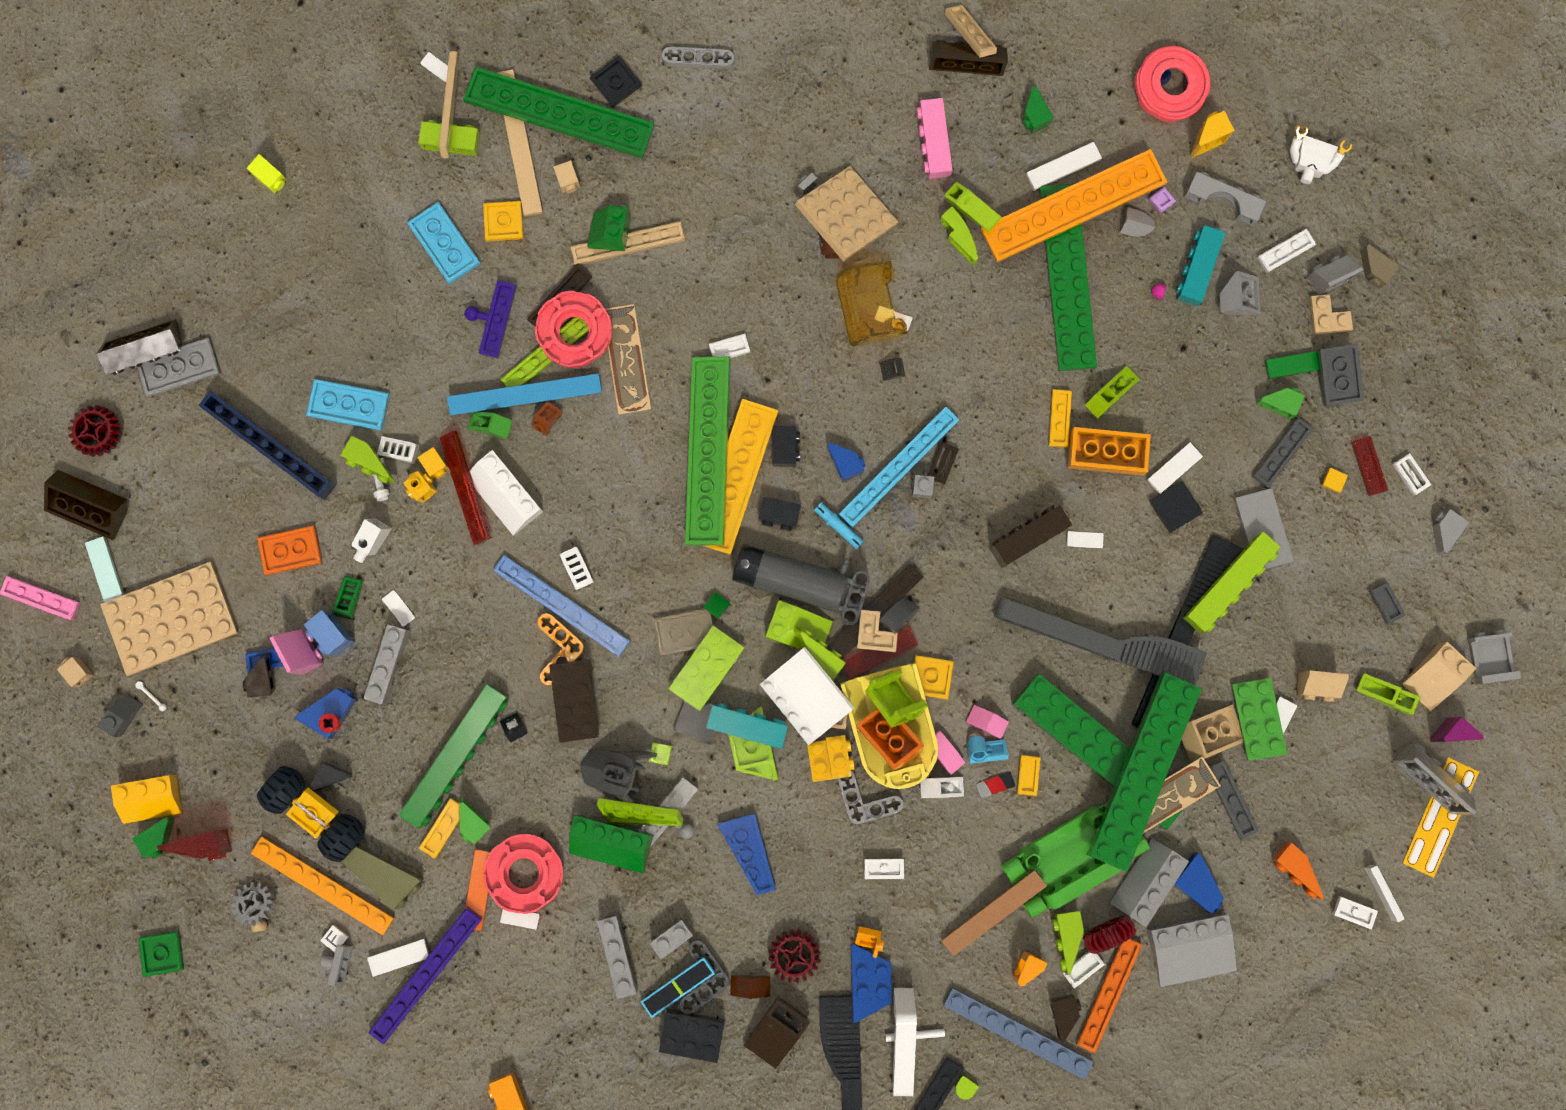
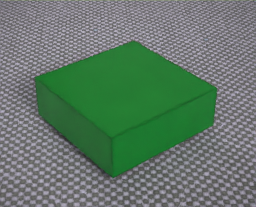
M715 592L703 608L719 619L731 603Z

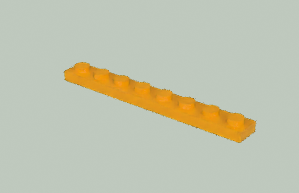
M264 836L259 839L251 852L255 857L381 935H385L395 918Z

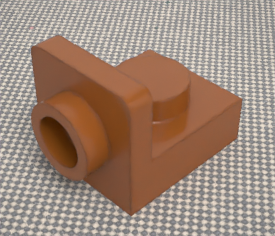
M547 401L534 415L532 426L538 432L548 435L551 427L562 416L563 411Z

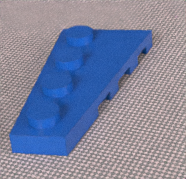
M755 813L717 824L756 895L776 890Z

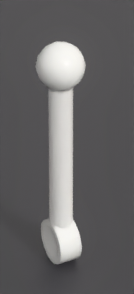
M138 681L135 684L137 689H141L159 706L160 711L167 709L165 704L159 702L144 687L143 682Z

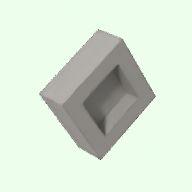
M813 173L809 176H803L798 182V192L804 196L817 184V177Z

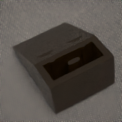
M777 996L743 1046L776 1069L810 1024V1019Z

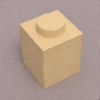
M571 161L553 167L562 193H572L580 187Z
M79 657L64 659L61 662V666L57 669L71 687L79 688L93 676V673Z

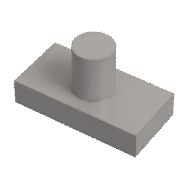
M347 944L337 945L334 957L327 955L322 957L321 966L331 969L327 985L334 987L344 985L353 946Z

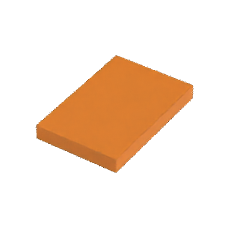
M314 525L257 538L263 571L266 576L323 563Z

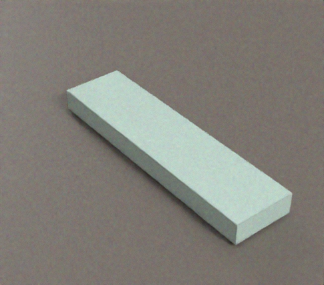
M106 537L86 542L85 546L104 603L123 596L124 592Z

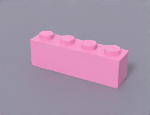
M943 98L920 100L916 113L917 119H921L919 136L923 137L924 142L921 144L922 155L926 157V161L923 162L924 173H928V179L950 177L952 164Z

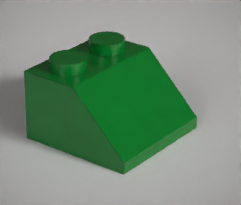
M608 205L594 213L587 247L590 249L625 251L631 220L628 207Z

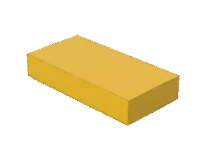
M1020 755L1017 794L1037 796L1041 757Z

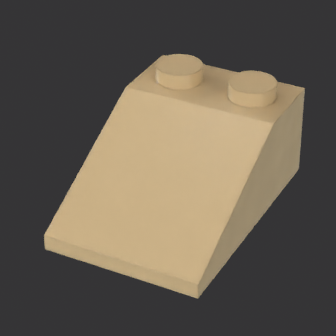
M1441 642L1436 645L1401 685L1408 692L1420 696L1419 702L1429 711H1432L1463 684L1475 671L1476 667L1451 644Z
M1233 705L1189 720L1182 737V742L1190 762L1196 761L1202 756L1204 759L1243 743L1240 723Z

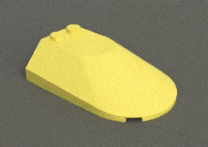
M916 663L889 668L840 683L843 695L854 707L848 715L864 769L876 782L894 789H904L919 784L929 775L936 763L938 744L928 706L920 717L905 722L924 745L923 752L910 763L896 770L889 766L859 731L856 724L877 709L865 692L870 685V680L876 676L882 677L890 671L901 670L902 675L899 677V681L915 703L924 700L927 704Z

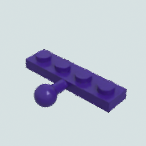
M497 281L489 314L480 312L475 306H469L465 310L464 314L467 320L476 321L481 319L487 321L479 349L480 355L499 358L517 288L515 284Z

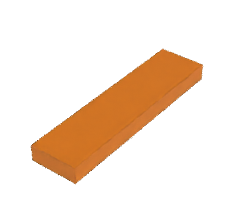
M475 849L466 907H469L483 918L474 929L482 931L489 894L484 884V867L491 851Z

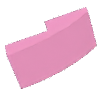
M938 730L935 733L938 744L937 759L946 772L952 775L965 762L948 739Z

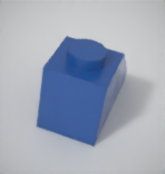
M832 443L827 445V449L842 482L864 472L863 467H866L864 460L861 456L858 457L856 452Z

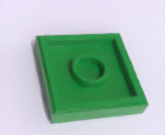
M179 931L138 938L143 977L184 970Z

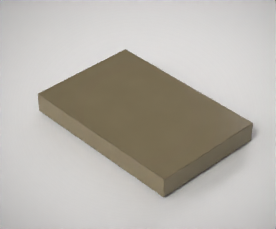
M704 608L653 618L659 655L665 656L696 650L713 626L711 613Z

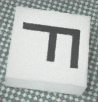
M332 925L321 939V942L335 952L336 946L343 945L349 936L336 925Z

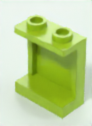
M901 670L890 671L882 677H874L870 680V685L865 690L891 728L920 717L928 706L924 700L915 703L899 681V677L902 675Z

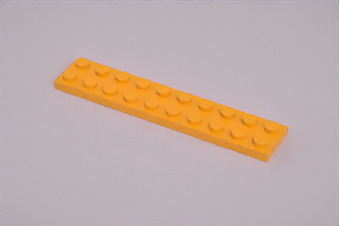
M1149 149L1002 217L990 232L982 227L980 230L998 263L1167 184V180L1152 150Z

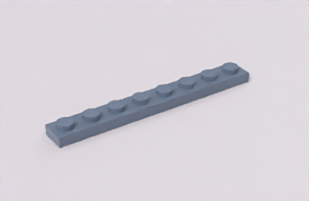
M951 988L943 1004L944 1007L1084 1080L1092 1067V1060L954 988Z

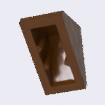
M731 975L730 996L748 999L770 997V976Z

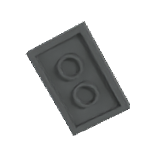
M1358 344L1318 349L1324 406L1363 401L1364 395Z

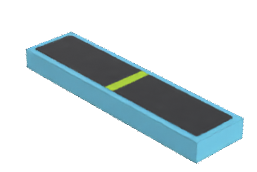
M704 956L641 1000V1004L650 1017L653 1018L716 972Z

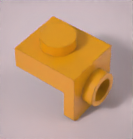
M859 926L854 945L874 949L873 957L877 958L878 951L882 952L884 940L881 939L882 931Z

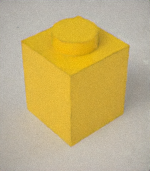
M434 447L417 457L432 479L443 477L449 469Z

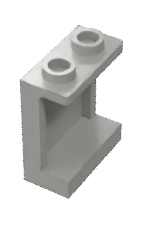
M1498 630L1493 631V635L1487 636L1486 632L1474 634V638L1468 639L1471 662L1476 667L1473 672L1475 684L1521 679L1520 671H1515L1509 640V637L1513 636L1512 633Z

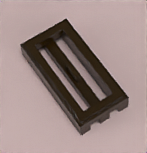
M941 442L928 476L934 477V481L945 485L959 449ZM944 447L946 452L936 476L932 475ZM950 450L954 451L942 479L940 475Z

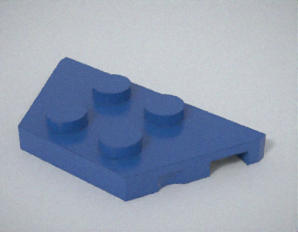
M851 945L852 1022L855 1023L892 1003L891 962L879 956L874 958L873 953L856 945Z

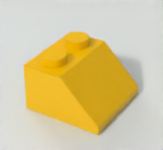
M1215 111L1207 116V120L1202 123L1203 125L1198 131L1190 155L1191 158L1226 143L1235 131L1225 111L1220 113Z

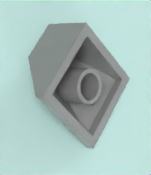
M1236 271L1220 293L1219 308L1221 313L1227 315L1261 314L1259 277Z

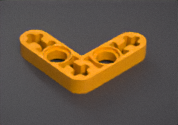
M542 614L537 622L539 628L562 648L540 674L541 682L551 686L550 680L545 681V673L550 674L549 665L557 664V660L560 657H565L568 662L576 661L584 652V644L550 614ZM544 618H550V624H552L554 627L556 626V623L559 625L553 630L552 634L549 633V631L552 630L550 627L542 626L544 624V622L542 621ZM559 630L566 632V638L562 641L556 638V633ZM570 636L573 638L570 640L573 644L579 643V652L574 651L572 653V647L569 644L566 647L563 646V644L568 642Z

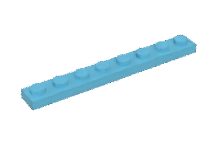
M945 407L839 513V516L853 528L959 419Z

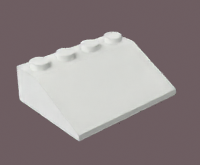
M805 647L760 684L808 745L854 709L852 704Z

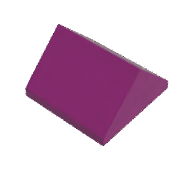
M1447 717L1430 737V742L1484 739V736L1463 717Z

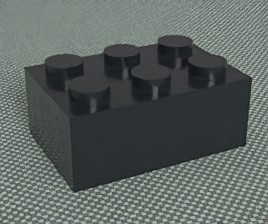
M667 1009L659 1052L717 1063L725 1019L693 1013L685 1014L682 1011Z

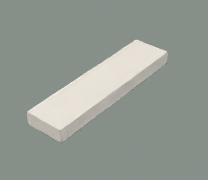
M1092 142L1027 172L1026 176L1035 191L1040 186H1046L1100 161L1102 157L1095 143Z

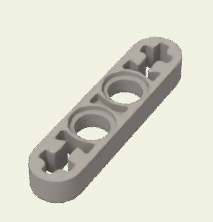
M667 47L662 51V59L667 66L729 69L735 62L734 54L726 49ZM669 53H673L674 57H672V60H668L667 56H669ZM678 53H681V61H678ZM687 53L694 55V59L690 62L684 60V56ZM706 54H710L713 57L709 63L702 60ZM715 55H718V63H716ZM725 56H728L730 59L728 63H724L723 59Z

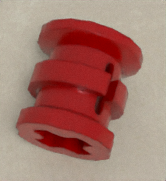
M330 713L322 715L319 719V728L325 733L338 731L342 725L340 717ZM328 720H333V727H328Z

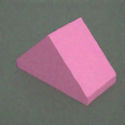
M976 705L973 706L966 720V723L999 739L1002 738L1009 723L997 714Z

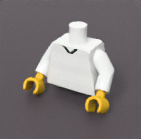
M1297 125L1295 127L1297 135L1293 138L1289 152L1292 162L1295 164L1294 169L1303 173L1300 181L1304 184H1311L1313 177L1320 178L1323 174H1329L1334 170L1345 156L1344 152L1352 148V143H1350L1348 148H1343L1344 139L1340 142V150H1337L1338 146L1305 136L1308 133L1306 126L1304 131L1299 133L1300 125Z

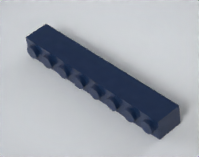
M209 391L198 405L319 498L325 500L335 488L336 484L214 392Z

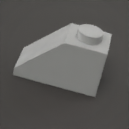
M1451 509L1440 511L1434 519L1436 522L1433 525L1437 553L1440 555L1449 552L1469 524L1467 520Z

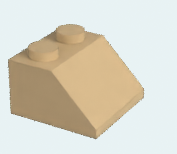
M1320 671L1298 672L1297 695L1303 696L1305 700H1315V697H1322V701L1335 702V699L1342 698L1349 674Z

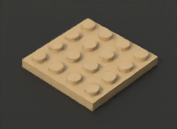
M851 166L795 203V206L843 262L888 232L898 223L896 218Z

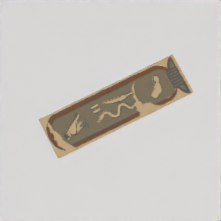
M631 304L606 308L605 310L610 316L612 323V337L608 346L618 415L650 410L651 405L635 306Z
M1203 756L1165 779L1144 833L1221 786Z

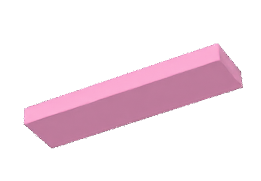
M6 576L0 590L1 595L69 620H74L80 602Z

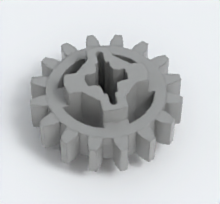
M251 882L250 887L245 884L243 891L238 889V897L233 896L236 902L231 904V907L235 908L232 914L237 916L236 920L246 926L248 924L255 926L256 922L263 924V918L269 919L267 913L274 911L270 907L275 904L271 900L274 897V894L270 893L271 889L261 883L257 885L254 882Z

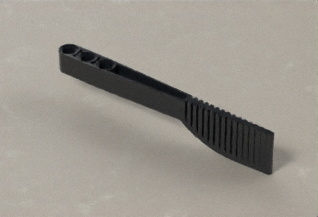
M1215 535L1212 536L1168 639L1189 645L1195 629L1183 617L1244 548ZM1154 674L1150 678L1132 720V725L1137 728L1140 725L1159 679V676Z
M852 995L819 996L820 1033L823 1051L832 1072L841 1083L842 1110H862L859 1021L852 1022Z

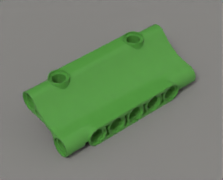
M1107 803L1100 807H1090L1054 830L1022 847L1017 856L1001 864L1012 886L1034 869L1047 884L1044 889L1023 904L1031 918L1046 911L1048 907L1050 909L1060 908L1122 871L1086 855ZM1143 836L1134 858L1150 849Z

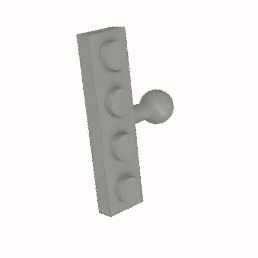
M683 777L659 807L674 808L680 812L699 789ZM689 823L675 826L679 829V834L684 839H689L694 835V827ZM643 825L639 831L654 835L651 843L652 846L668 826Z

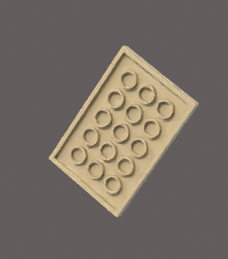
M212 562L205 563L100 604L126 676L134 675L239 633Z

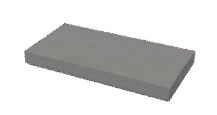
M210 338L183 345L176 355L170 357L164 355L158 361L152 363L146 361L140 367H137L145 395L148 398L221 374Z
M1272 488L1234 498L1247 545L1257 534L1265 532L1280 546L1277 551L1278 556L1272 562L1268 561L1264 565L1266 569L1294 562Z

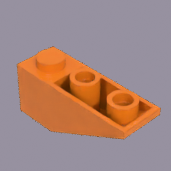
M1285 842L1271 859L1276 863L1274 866L1282 873L1287 872L1294 884L1297 886L1302 885L1309 897L1323 900L1324 896L1307 855L1293 843Z

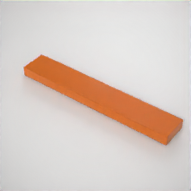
M1128 939L1118 946L1076 1044L1096 1053L1141 949V943Z

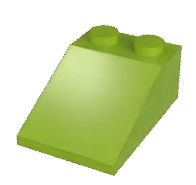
M779 600L766 638L797 650H802L794 632L795 628L800 631L804 628L813 634L811 637L813 640L817 641L819 639L825 643L833 621Z

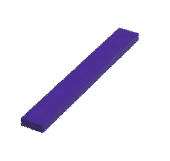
M469 907L465 908L368 1033L384 1045L481 922L482 917Z

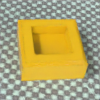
M1329 468L1321 486L1341 493L1348 475Z

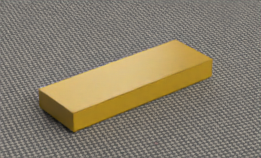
M1052 390L1049 430L1050 447L1068 448L1072 397V391Z
M452 798L449 799L420 845V850L435 859L437 858L459 823V802Z

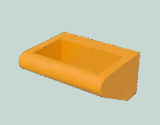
M1023 951L1013 974V980L1019 986L1026 985L1045 970L1047 962L1036 955Z

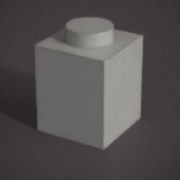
M915 475L913 478L912 497L931 499L933 496L934 477Z

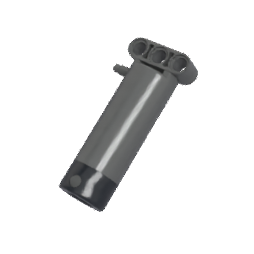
M743 544L740 549L732 575V580L839 613L841 614L842 622L846 625H854L858 621L870 583V577L865 571H858L853 577L846 575L850 562L848 559L843 560L838 573ZM863 574L867 580L864 585L856 583L857 575ZM852 593H858L861 596L859 603L854 604L850 601ZM847 611H852L855 614L853 622L845 620L844 615Z

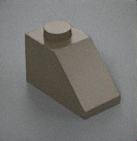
M1370 244L1361 251L1365 278L1374 287L1382 288L1389 282L1400 266Z

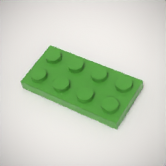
M1267 678L1232 684L1247 761L1287 755L1272 679Z

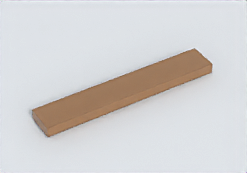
M1035 869L942 938L941 941L954 957L1044 889L1047 884Z

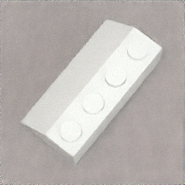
M493 450L480 459L466 476L468 481L513 536L543 513L541 508Z

